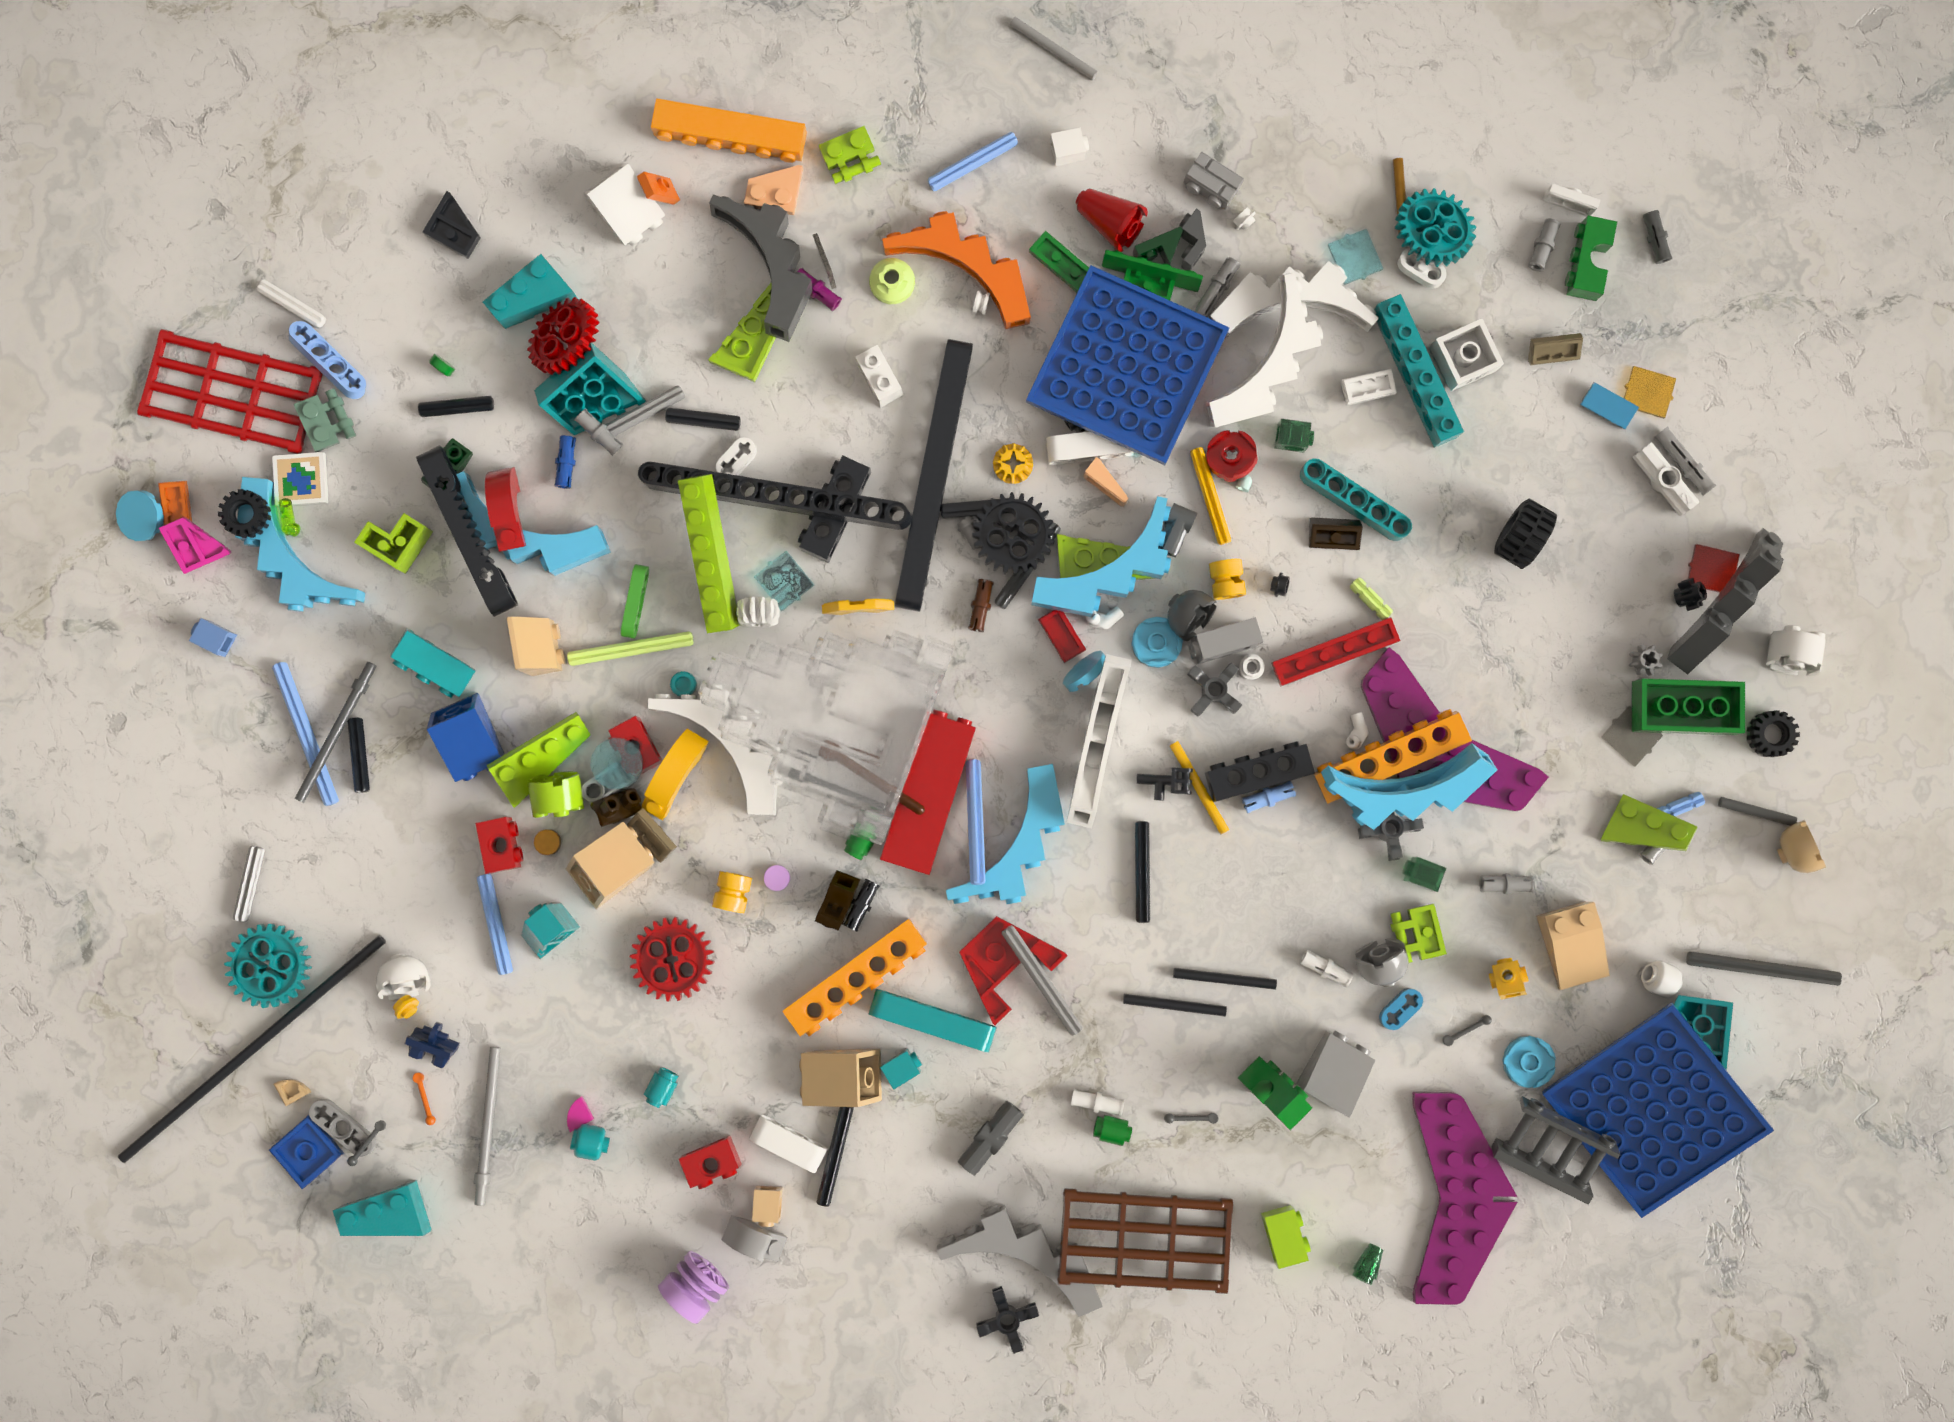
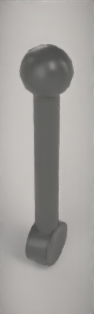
M1484 1015L1482 1020L1452 1036H1444L1442 1041L1444 1045L1451 1046L1454 1040L1482 1025H1489L1492 1019L1489 1015Z
M1168 1113L1164 1117L1165 1122L1169 1124L1173 1123V1121H1209L1214 1124L1219 1119L1215 1113H1210L1208 1116H1174Z
M380 1120L375 1123L373 1132L357 1152L347 1159L349 1166L357 1164V1159L378 1132L386 1128L385 1121Z

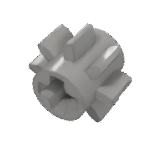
M1643 644L1639 645V652H1631L1629 654L1633 657L1629 667L1634 666L1637 669L1636 675L1643 674L1646 671V674L1650 676L1654 674L1653 668L1658 669L1662 667L1659 661L1663 654H1658L1655 651V645L1649 646L1647 650Z

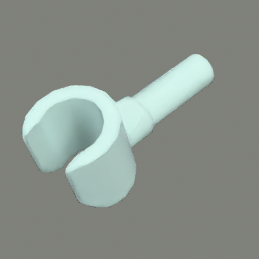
M1246 475L1243 478L1237 479L1238 482L1235 486L1243 492H1248L1252 485L1251 477Z

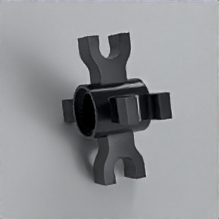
M1002 1286L992 1289V1294L998 1308L996 1317L976 1323L979 1337L999 1330L1007 1335L1013 1354L1023 1351V1345L1017 1329L1020 1322L1039 1316L1036 1303L1033 1302L1016 1309L1008 1305ZM1005 1314H1011L1014 1316L1015 1321L1011 1325H1004L1000 1321L1001 1317Z

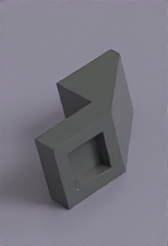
M1197 208L1192 215L1187 213L1179 225L1183 230L1181 238L1190 243L1181 256L1184 259L1181 268L1184 270H1192L1206 248L1201 211Z

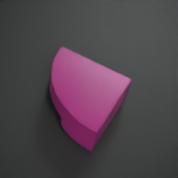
M583 1096L578 1098L568 1111L567 1126L569 1132L594 1119Z

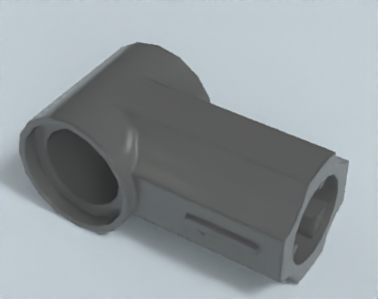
M1174 503L1170 510L1168 522H1165L1167 525L1164 529L1166 535L1163 547L1158 546V548L1168 550L1167 555L1176 558L1186 533H1189L1197 513Z

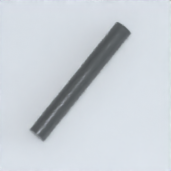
M1720 797L1718 802L1719 807L1789 826L1797 823V817L1725 797Z

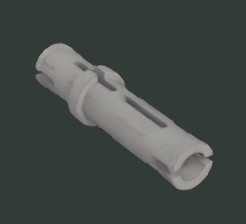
M1231 257L1225 259L1219 272L1211 278L1212 283L1194 312L1205 317L1210 315L1223 292L1229 289L1230 281L1240 267L1238 261Z
M1666 427L1655 436V439L1659 441L1685 473L1683 476L1692 481L1702 496L1716 486L1702 470L1703 465L1701 463L1697 464L1685 447L1669 430V427Z

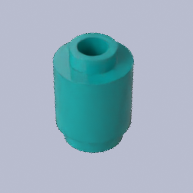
M660 1067L658 1072L655 1071L644 1092V1095L647 1097L646 1102L657 1108H660L661 1105L667 1106L678 1085L677 1079L679 1075L664 1067Z

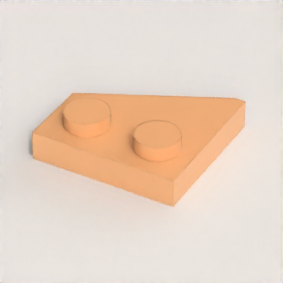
M797 165L748 179L744 205H751L756 209H761L764 203L771 206L778 205L787 211L788 214L794 215L803 167Z

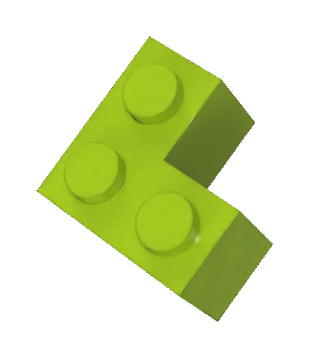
M403 513L390 534L368 521L354 543L406 574L433 531Z

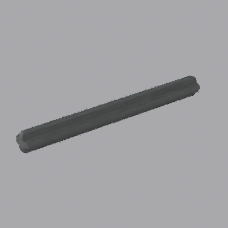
M1688 952L1686 958L1687 965L1836 986H1839L1842 981V974L1836 971L1698 952Z

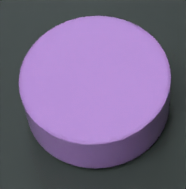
M781 865L771 866L764 874V882L773 891L783 890L790 882V873Z

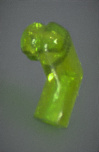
M283 498L278 502L281 531L286 536L295 537L300 533V525L295 523L292 501L288 498Z

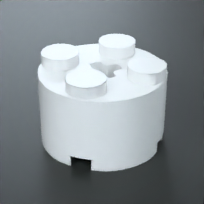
M1786 625L1784 630L1772 632L1766 665H1770V669L1788 675H1798V671H1807L1806 676L1819 674L1825 648V634L1815 631L1803 632L1800 631V627Z

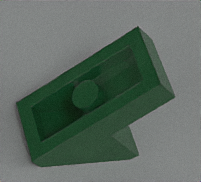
M1181 226L1135 245L1133 256L1136 258L1143 257L1151 261L1160 253L1164 264L1170 265L1183 232Z

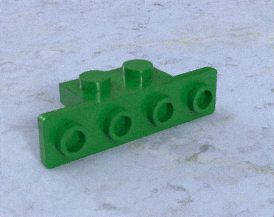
M1105 250L1102 267L1125 273V281L1167 300H1171L1174 286L1198 292L1203 279L1202 275L1194 271L1177 269L1169 264L1151 262L1143 257H1132L1120 251Z

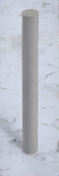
M1017 17L1012 19L1011 27L1091 80L1095 78L1098 71Z

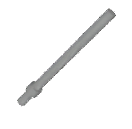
M490 1047L478 1172H475L474 1184H476L474 1205L477 1206L485 1205L487 1185L490 1184L491 1173H488L501 1049L499 1047Z

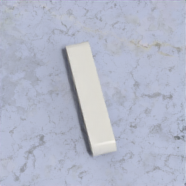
M1090 431L1056 435L1045 439L1049 465L1093 461L1096 457L1103 460L1140 455Z

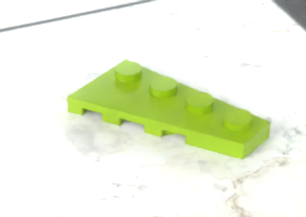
M772 283L768 285L755 301L753 308L748 314L743 316L738 322V326L731 335L725 338L715 354L713 353L708 359L711 364L750 381H756L776 337L766 334L764 325L770 305Z
M1057 534L1060 578L1077 577L1097 571L1114 562L1129 550L1131 546L1126 547L1114 545L1113 543H1102ZM1132 574V577H1136V580L1156 579L1152 577Z
M575 712L486 766L513 808H515L529 795L528 779L544 774L546 777L550 775L591 734L578 713Z

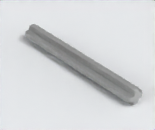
M1010 925L1002 931L1003 937L1069 1034L1073 1036L1082 1030L1081 1024L1015 927Z

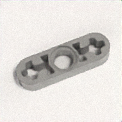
M329 1099L316 1101L309 1109L311 1120L352 1154L357 1152L360 1143L355 1138L351 1139L350 1142L347 1139L355 1131H358L354 1135L358 1140L367 1139L371 1134ZM323 1106H326V1114H328L330 1117H333L337 1114L338 1117L333 1120L326 1115L320 1117L318 1115L320 1113L318 1107L321 1108ZM340 1120L346 1121L349 1125V1132L346 1135H341L336 1130V1125ZM375 1137L359 1157L366 1156L374 1151L376 1147Z

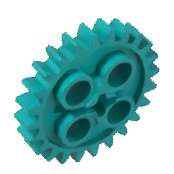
M1435 188L1430 193L1423 189L1420 194L1416 191L1411 197L1408 196L1398 209L1399 213L1395 217L1398 223L1395 229L1400 232L1397 238L1405 240L1401 247H1410L1408 255L1417 254L1416 261L1423 257L1425 258L1426 265L1434 261L1436 267L1442 262L1447 267L1451 261L1457 263L1460 258L1463 259L1473 246L1472 242L1476 238L1473 232L1477 227L1470 223L1474 220V217L1466 215L1470 209H1462L1460 206L1463 201L1460 200L1456 203L1454 201V194L1448 198L1446 197L1445 190L1438 195Z
M274 923L268 924L267 928L264 924L257 925V931L254 928L247 929L248 936L246 934L238 935L241 943H231L236 950L226 953L232 958V961L224 963L225 966L231 967V971L225 973V976L233 977L228 986L236 985L238 987L233 994L243 993L242 1002L249 1001L252 998L251 1006H258L261 1001L262 1008H268L270 1003L272 1007H278L280 1001L283 1004L289 1003L288 996L292 998L298 997L295 989H305L301 980H308L310 977L304 974V971L312 969V966L305 964V961L312 957L311 955L303 954L308 945H299L302 937L292 938L294 930H288L285 933L284 925H279L276 929ZM263 941H266L269 945L267 954L261 951ZM250 952H252V954H253L256 958H258V959L252 958V957L249 955ZM285 955L290 958V966L288 968H285L282 964V959ZM249 963L254 967L252 976H249L246 971ZM280 973L287 975V979H284ZM270 977L276 982L274 990H271L267 985Z

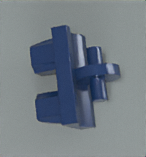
M436 1022L433 1028L425 1025L423 1029L416 1027L413 1033L407 1036L405 1044L409 1046V1057L422 1059L426 1052L433 1054L431 1063L439 1068L445 1067L458 1050L460 1043L448 1039L449 1034L442 1032L443 1024Z

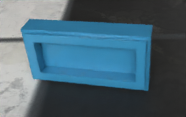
M1593 382L1580 403L1581 406L1623 429L1627 428L1639 408Z

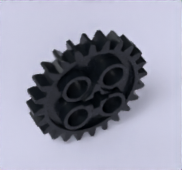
M1011 492L1009 499L1006 500L1004 495L1000 494V502L997 503L995 499L991 498V508L983 505L982 510L985 514L977 513L976 518L981 522L973 523V528L979 530L972 533V538L979 539V541L974 543V548H982L978 553V557L987 556L985 565L987 566L993 562V571L1003 567V575H1006L1008 569H1012L1013 575L1016 576L1018 569L1021 568L1023 573L1027 574V566L1036 570V560L1044 563L1045 558L1042 554L1050 555L1051 550L1046 546L1054 544V540L1048 538L1055 534V530L1048 529V527L1053 525V520H1045L1049 511L1040 512L1041 502L1036 506L1032 505L1034 497L1024 501V493H1021L1019 499H1015L1013 492ZM1005 512H1010L1014 515L1015 519L1012 522H1005L1002 520L1001 515ZM993 523L999 524L1002 528L994 527ZM1034 524L1037 527V532L1029 534L1024 530V526ZM1013 530H1017V536H1014L1013 539L1010 538V532L1012 533ZM993 534H998L1002 536L1003 542L997 545L993 544L989 537ZM1025 540L1034 542V545H1029ZM1022 546L1026 550L1025 555L1016 556L1012 552L1013 547Z

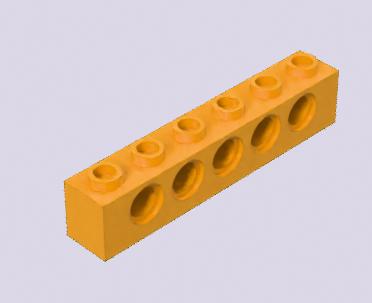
M1451 709L1445 710L1437 714L1438 719L1429 723L1427 720L1420 721L1412 725L1413 730L1409 732L1397 731L1389 735V740L1381 744L1379 741L1372 742L1364 746L1365 751L1356 754L1355 751L1341 756L1342 761L1332 765L1330 761L1318 766V771L1315 772L1314 776L1327 804L1342 798L1339 794H1331L1324 786L1325 780L1321 772L1328 765L1338 771L1346 769L1350 772L1351 776L1358 778L1384 780L1471 742L1472 739L1460 713L1457 711L1452 712ZM1437 727H1443L1445 730V737L1440 741H1435L1432 737V732ZM1412 738H1419L1421 740V747L1417 751H1410L1408 748V742ZM1389 748H1394L1397 750V758L1391 762L1385 761V751ZM1364 759L1373 760L1374 766L1369 772H1363L1360 769V763Z
M909 918L782 1012L799 1036L806 1033L809 1037L821 1028L818 1023L826 1017L831 1021L842 1013L840 1007L848 1002L851 1006L863 997L861 992L867 987L872 991L884 982L881 977L889 971L894 975L905 967L902 963L910 956L914 960L926 951L923 947L927 942ZM896 941H901L906 946V952L901 956L895 955L891 950L892 944ZM878 956L884 960L885 967L883 970L876 971L871 967L870 962L873 957ZM851 973H861L864 977L863 984L860 986L852 985L850 982ZM837 987L841 989L843 997L840 1001L830 999L829 990L831 988ZM810 1003H818L821 1006L822 1012L820 1016L814 1017L809 1014L808 1006Z

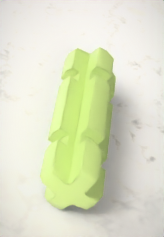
M1362 578L1355 579L1351 583L1350 589L1355 594L1358 593L1360 595L1359 598L1372 611L1375 610L1377 612L1376 615L1381 620L1387 619L1393 610L1387 604L1384 605V601L1370 587L1367 588L1365 586L1367 583Z

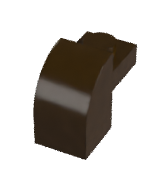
M836 870L829 884L825 899L817 913L815 922L839 931L848 914L861 879Z

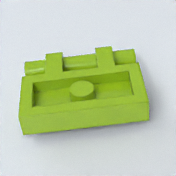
M865 126L818 145L828 170L837 167L840 170L832 174L835 184L845 181V183L851 181L853 176L863 172L867 174L872 172L873 168L881 165L878 155L869 159L867 157V154L875 150ZM859 158L860 163L847 167L846 163Z
M1434 904L1407 909L1410 920L1402 921L1400 911L1390 913L1392 924H1390L1391 930L1395 932L1396 939L1404 942L1409 963L1413 962L1410 952L1418 951L1420 960L1447 954ZM1412 928L1415 942L1408 944L1405 929Z

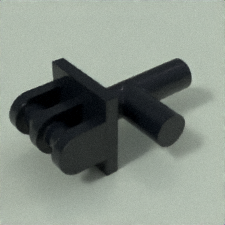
M1172 768V775L1137 774V784L1155 785L1154 800L1164 801L1165 785L1171 786V793L1192 794V791H1189V783H1192L1190 772H1193V769ZM1179 772H1182V779H1178ZM1178 783H1182L1181 790H1178Z

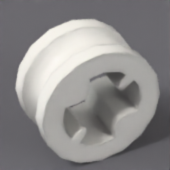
M980 290L977 291L973 306L974 313L981 311L982 315L986 314L990 293L982 294Z

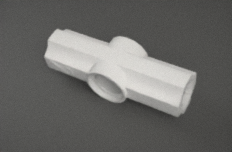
M1652 442L1632 456L1649 477L1652 488L1665 497L1679 516H1682L1699 503L1698 499L1682 481L1680 471L1676 467L1670 466ZM1662 474L1669 477V485L1662 481Z

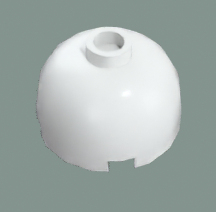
M406 954L391 956L390 960L380 967L376 976V988L379 998L383 999V995L388 996L389 1001L399 1000L405 995L415 997L419 995L416 990L424 987L425 991H427L431 986L430 977L425 965L421 960L412 956H406Z

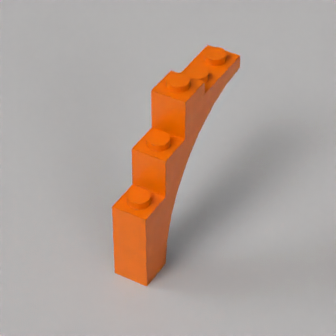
M942 211L935 213L933 217L929 218L930 228L916 227L911 232L905 234L894 232L888 234L887 238L882 239L885 256L904 253L922 254L943 259L963 269L990 293L1000 312L1005 329L1030 324L1031 316L1017 259L1003 258L996 261V264H992L985 236L970 235L965 240L960 241L954 212Z

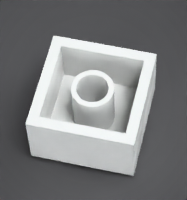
M1479 319L1441 336L1429 346L1450 391H1454L1494 373L1504 365L1483 319Z

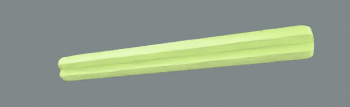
M688 631L571 651L567 653L569 665L575 666L692 646L694 640L692 633Z

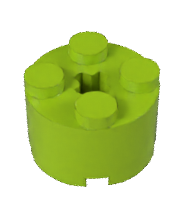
M576 771L555 772L552 776L546 777L544 774L528 779V791L534 818L547 816L548 813H553L554 817H563L569 815V811L584 809L579 773Z

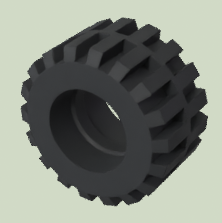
M1528 498L1518 506L1507 521L1496 541L1494 553L1520 569H1524L1534 561L1545 546L1556 525L1557 514Z

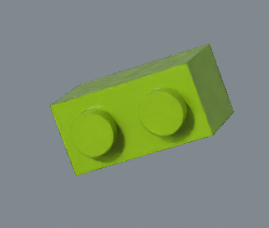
M1288 1205L1261 1213L1277 1268L1281 1269L1309 1261L1307 1253L1311 1252L1307 1237H1302L1300 1227L1304 1225L1300 1212H1295V1209Z

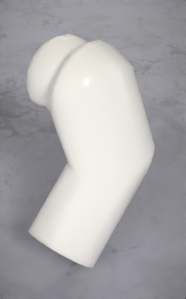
M1116 606L1107 614L1093 611L1091 617L1086 616L1087 624L1092 628L1107 630L1125 615Z
M1362 712L1350 716L1354 729L1346 739V745L1353 750L1361 748L1369 736Z

